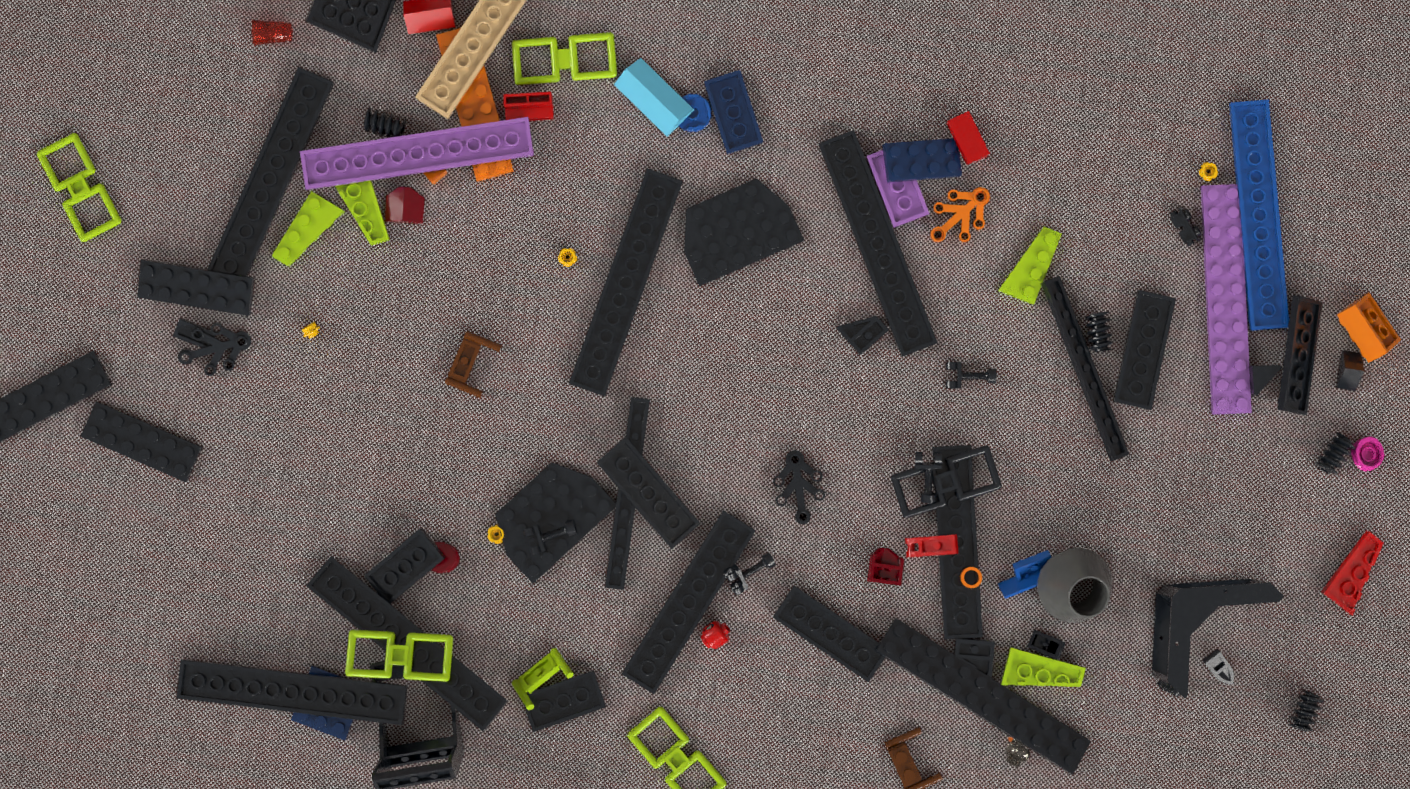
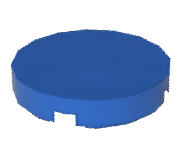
M698 94L682 96L694 111L679 127L687 132L703 130L711 119L709 102Z

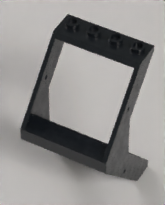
M1255 579L1163 585L1155 593L1151 675L1158 681L1156 683L1158 687L1177 698L1179 696L1183 698L1188 696L1190 636L1219 606L1279 602L1284 595L1270 582Z
M385 661L370 664V670H384ZM393 665L390 678H372V681L381 682L404 678V666ZM451 706L453 736L396 746L389 745L386 723H379L380 758L372 773V782L375 789H396L456 779L464 757V745L458 711ZM449 758L446 762L390 771L392 767Z

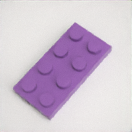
M883 150L866 156L893 228L929 215L917 180L887 183Z

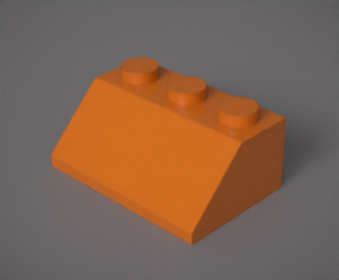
M1370 292L1337 314L1339 322L1346 328L1351 340L1356 343L1361 355L1366 358L1368 363L1387 354L1401 341Z

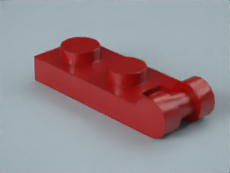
M957 534L905 538V544H907L908 549L906 557L959 554ZM915 543H918L919 551H915Z

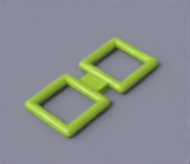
M607 32L571 35L568 39L569 49H558L555 37L513 40L512 56L515 84L529 85L559 82V70L571 69V77L574 81L616 77L614 34ZM607 40L609 70L579 73L576 43ZM550 45L552 75L522 77L519 47Z
M72 133L37 152V157L54 190L59 192L68 188L72 198L64 201L62 205L81 242H86L122 222L104 185L99 183L90 188L86 177L94 174L96 169L77 133ZM73 142L86 169L59 182L46 155ZM99 192L112 220L85 233L72 206Z
M349 631L346 676L390 678L393 665L404 666L403 677L407 680L444 682L450 680L453 647L452 635L408 633L406 645H394V632ZM356 638L387 639L384 670L353 669ZM414 641L445 642L443 673L412 672Z
M659 706L627 734L629 740L653 768L657 769L665 762L670 766L673 771L665 777V782L671 789H681L675 782V779L697 760L717 782L711 789H723L726 787L727 782L701 751L697 750L687 757L681 750L689 742V737L663 707ZM661 716L680 740L656 759L637 735Z

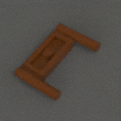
M466 331L445 384L481 398L483 391L467 385L466 382L481 346L483 345L500 352L502 345Z
M920 727L884 742L905 789H923L943 780L940 773L922 780L905 741L921 735Z

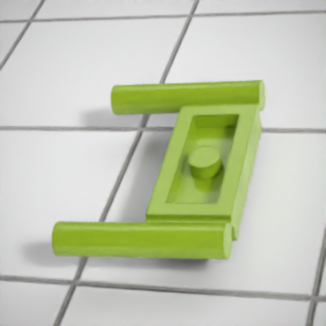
M553 648L550 654H547L521 675L518 680L515 679L511 683L527 710L534 708L527 692L532 693L558 672L560 668L568 679L574 675L557 648Z

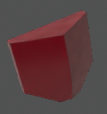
M398 187L386 196L385 222L423 224L425 198L411 187Z
M878 548L870 555L867 581L901 586L904 559L897 556L890 549Z

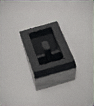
M1342 350L1336 388L1356 391L1364 374L1361 353Z
M1250 366L1251 396H1257L1281 370L1282 366Z
M1034 629L1027 647L1059 660L1066 642Z

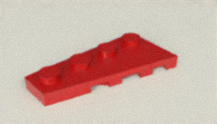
M1365 531L1321 591V593L1349 615L1353 616L1355 612L1354 607L1357 600L1361 598L1362 588L1369 579L1370 575L1368 574L1371 567L1375 565L1383 542L1370 531Z

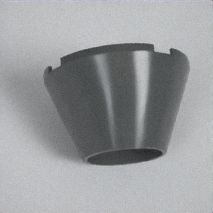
M1081 547L1068 548L1066 551L1053 555L1045 563L1039 574L1037 591L1042 606L1051 616L1063 622L1079 623L1089 620L1105 610L1111 597L1113 578L1108 564L1099 554ZM1092 578L1093 588L1090 595L1079 603H1070V594L1073 587L1083 579Z

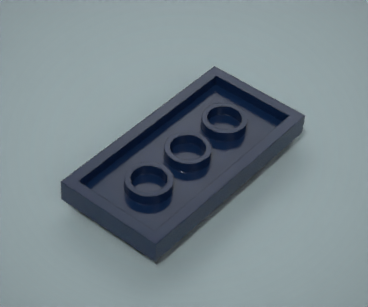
M737 70L704 81L727 155L762 144L763 139L741 71Z
M954 138L884 143L882 145L887 183L962 176L959 149Z

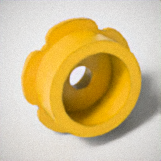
M1203 163L1201 169H1199L1200 177H1203L1205 181L1215 179L1218 175L1217 166L1213 163Z
M571 248L562 249L558 256L559 262L566 267L572 266L577 261L576 252Z
M315 322L307 325L302 329L303 336H308L309 339L319 333L318 329L320 326H317Z
M498 525L491 526L488 529V540L495 542V544L503 542L504 531Z

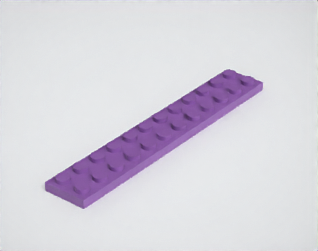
M524 117L300 151L305 189L311 190L534 156L529 118Z
M1237 184L1201 186L1211 413L1212 415L1252 413L1245 266Z

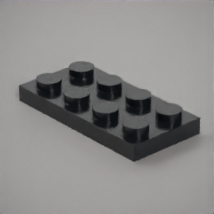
M420 528L366 573L364 577L379 596L391 604L446 557L425 530Z
M592 670L534 690L532 693L528 692L527 695L532 701L534 708L527 710L525 707L532 731L536 732L606 707L595 671Z

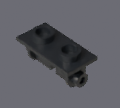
M1182 206L1178 208L1179 213L1175 210L1169 214L1176 229L1181 226L1184 227V230L1178 233L1184 244H1187L1189 247L1195 243L1194 239L1197 242L1200 241L1202 234L1198 226L1192 224L1190 220L1192 215L1187 208L1184 209Z

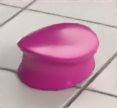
M1365 437L1353 444L1356 449H1351V456L1353 462L1360 470L1372 471L1382 463L1385 455L1382 444L1378 439Z

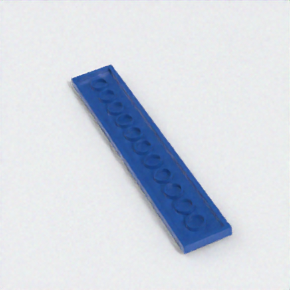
M1269 99L1229 103L1235 176L1238 187L1249 330L1288 328L1289 314Z

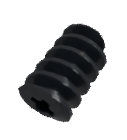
M369 107L364 119V129L366 132L372 129L373 134L379 132L380 136L386 135L387 138L403 135L407 120L405 119L403 123H400V117L398 116L394 121L393 114H390L387 119L386 112L379 116V110L377 109L372 114L371 107Z
M1109 312L1092 313L1085 317V320L1091 321L1086 325L1087 328L1092 329L1087 332V335L1093 336V338L1088 340V343L1094 344L1089 347L1090 351L1114 350L1108 348V345L1112 344L1113 341L1107 340L1108 337L1112 336V333L1106 332L1111 326L1105 325L1106 322L1110 321V318L1104 317V315Z
M1336 432L1337 437L1332 438L1334 444L1328 443L1327 447L1329 450L1324 449V456L1318 457L1320 462H1314L1317 468L1327 474L1337 475L1338 473L1334 468H1342L1339 461L1346 462L1347 460L1344 458V455L1351 456L1348 449H1356L1352 441Z
M1301 689L1306 695H1299L1303 702H1296L1300 709L1293 710L1297 717L1291 716L1290 719L1295 723L1288 725L1304 732H1312L1313 729L1309 724H1316L1312 717L1319 716L1315 712V710H1321L1317 703H1324V700L1316 694Z

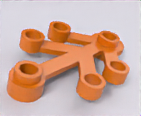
M978 187L973 192H958L955 189L948 192L947 198L949 201L954 202L957 199L970 200L966 205H948L937 202L933 206V211L936 214H942L943 212L956 213L944 225L931 230L930 238L934 242L943 241L946 237V232L961 219V232L958 238L963 243L969 241L971 238L969 233L970 211L975 206L976 219L973 221V227L976 230L984 227V205L989 202L990 193L983 187ZM951 192L956 193L957 197L955 199L950 197ZM977 194H982L983 200H978ZM936 205H941L942 211H937ZM976 221H981L982 226L977 227L975 225ZM935 232H940V233H941V237H940V238H936V237L934 236V233H935ZM962 233H966L968 235L967 240H963L961 238Z

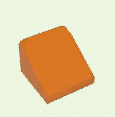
M443 169L424 172L423 174L435 185L448 172Z

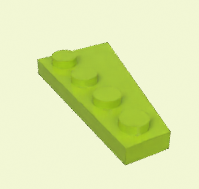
M372 181L335 186L370 245L373 246L389 241L390 238Z
M311 191L272 254V257L289 267L345 211Z
M1043 227L998 291L1034 305L1042 286L1041 282L1045 278L1062 233Z
M1010 647L1000 684L1081 687L1086 668Z

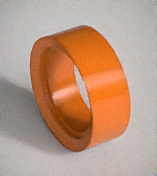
M966 567L960 574V580L964 586L975 588L982 582V574L975 567ZM969 570H974L978 574V581L973 585L967 584L964 580V575Z

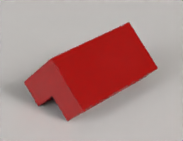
M452 0L403 1V15L408 34L455 27Z
M552 92L503 94L506 120L528 117L529 121L554 119Z
M969 111L946 122L966 165L978 162L990 154Z

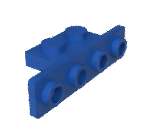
M1048 550L1012 564L1015 577L998 583L1004 598H1009L1037 587L1039 574L1045 563L1051 558Z

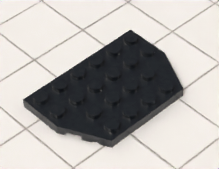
M758 179L751 180L686 209L684 253L699 287L804 242L789 205Z
M551 462L501 508L495 516L498 526L504 531L502 540L507 556L534 584L614 510L616 503L592 477ZM573 519L577 529L576 535L561 534V536L545 540L546 551L531 556L529 549L539 546L536 534L525 537L523 530L538 525L541 534L558 528L560 529L565 526L566 521Z

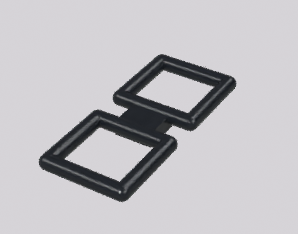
M984 445L947 457L946 464L949 471L938 474L936 469H932V483L938 501L910 510L908 509L899 480L924 473L925 469L912 468L893 474L891 481L902 516L907 519L945 507L947 501L944 493L955 490L958 500L964 501L1001 489L1002 484L990 447ZM984 454L993 483L964 492L955 463Z

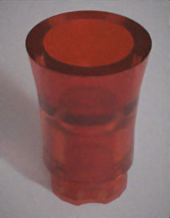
M252 19L253 45L293 41L292 22L284 23V21Z

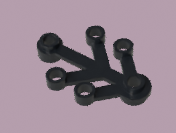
M215 322L211 326V332L214 335L222 334L230 339L223 342L205 333L203 329L195 328L192 332V337L195 340H203L211 345L193 351L189 348H183L178 354V360L180 363L187 365L194 358L215 353L210 363L204 369L206 375L213 376L225 350L233 348L229 358L223 362V368L230 371L234 368L235 360L240 351L246 350L251 345V336L247 332L239 331L234 333L223 327L221 323ZM219 326L220 331H214L213 327ZM200 331L202 336L197 337L194 333ZM243 338L245 343L240 344L238 339ZM184 354L188 355V356H189V359H188V360H184V359L182 358V355H184ZM229 361L233 365L231 367H227L225 363ZM212 367L214 371L210 373L207 371V368Z
M792 450L786 455L785 461L787 465L778 476L774 477L773 484L776 487L783 486L784 479L791 471H793V479L782 494L776 497L775 501L779 506L786 505L788 497L795 489L798 506L795 519L799 524H807L810 521L811 515L805 507L803 488L811 493L817 501H822L825 498V492L817 489L802 478L800 469L809 474L815 482L821 481L823 475L820 471L814 470L804 462V455L800 451ZM797 456L799 459L798 463H793L791 458ZM815 472H818L820 474V478L818 480H815L813 478V474ZM776 478L782 479L781 485L775 483ZM818 491L823 493V497L821 499L816 498V493ZM779 497L785 498V502L783 504L778 503ZM801 513L806 514V520H800L799 516Z

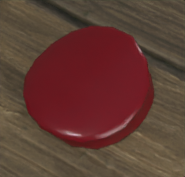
M434 542L446 558L431 571L436 573L451 572L459 564L460 557L457 549L445 542Z

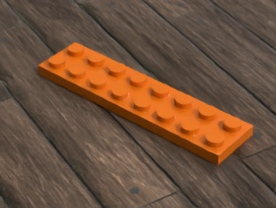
M461 28L436 35L442 56ZM485 66L482 67L456 107L461 127L500 121ZM511 159L472 165L477 182L514 172Z

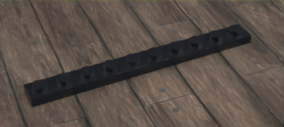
M1060 276L1041 282L1110 462L1129 455Z
M631 397L626 438L643 456L650 400ZM619 489L605 588L624 590L635 507Z

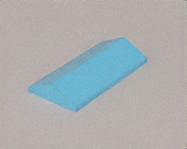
M642 58L627 67L614 84L667 137L694 111Z

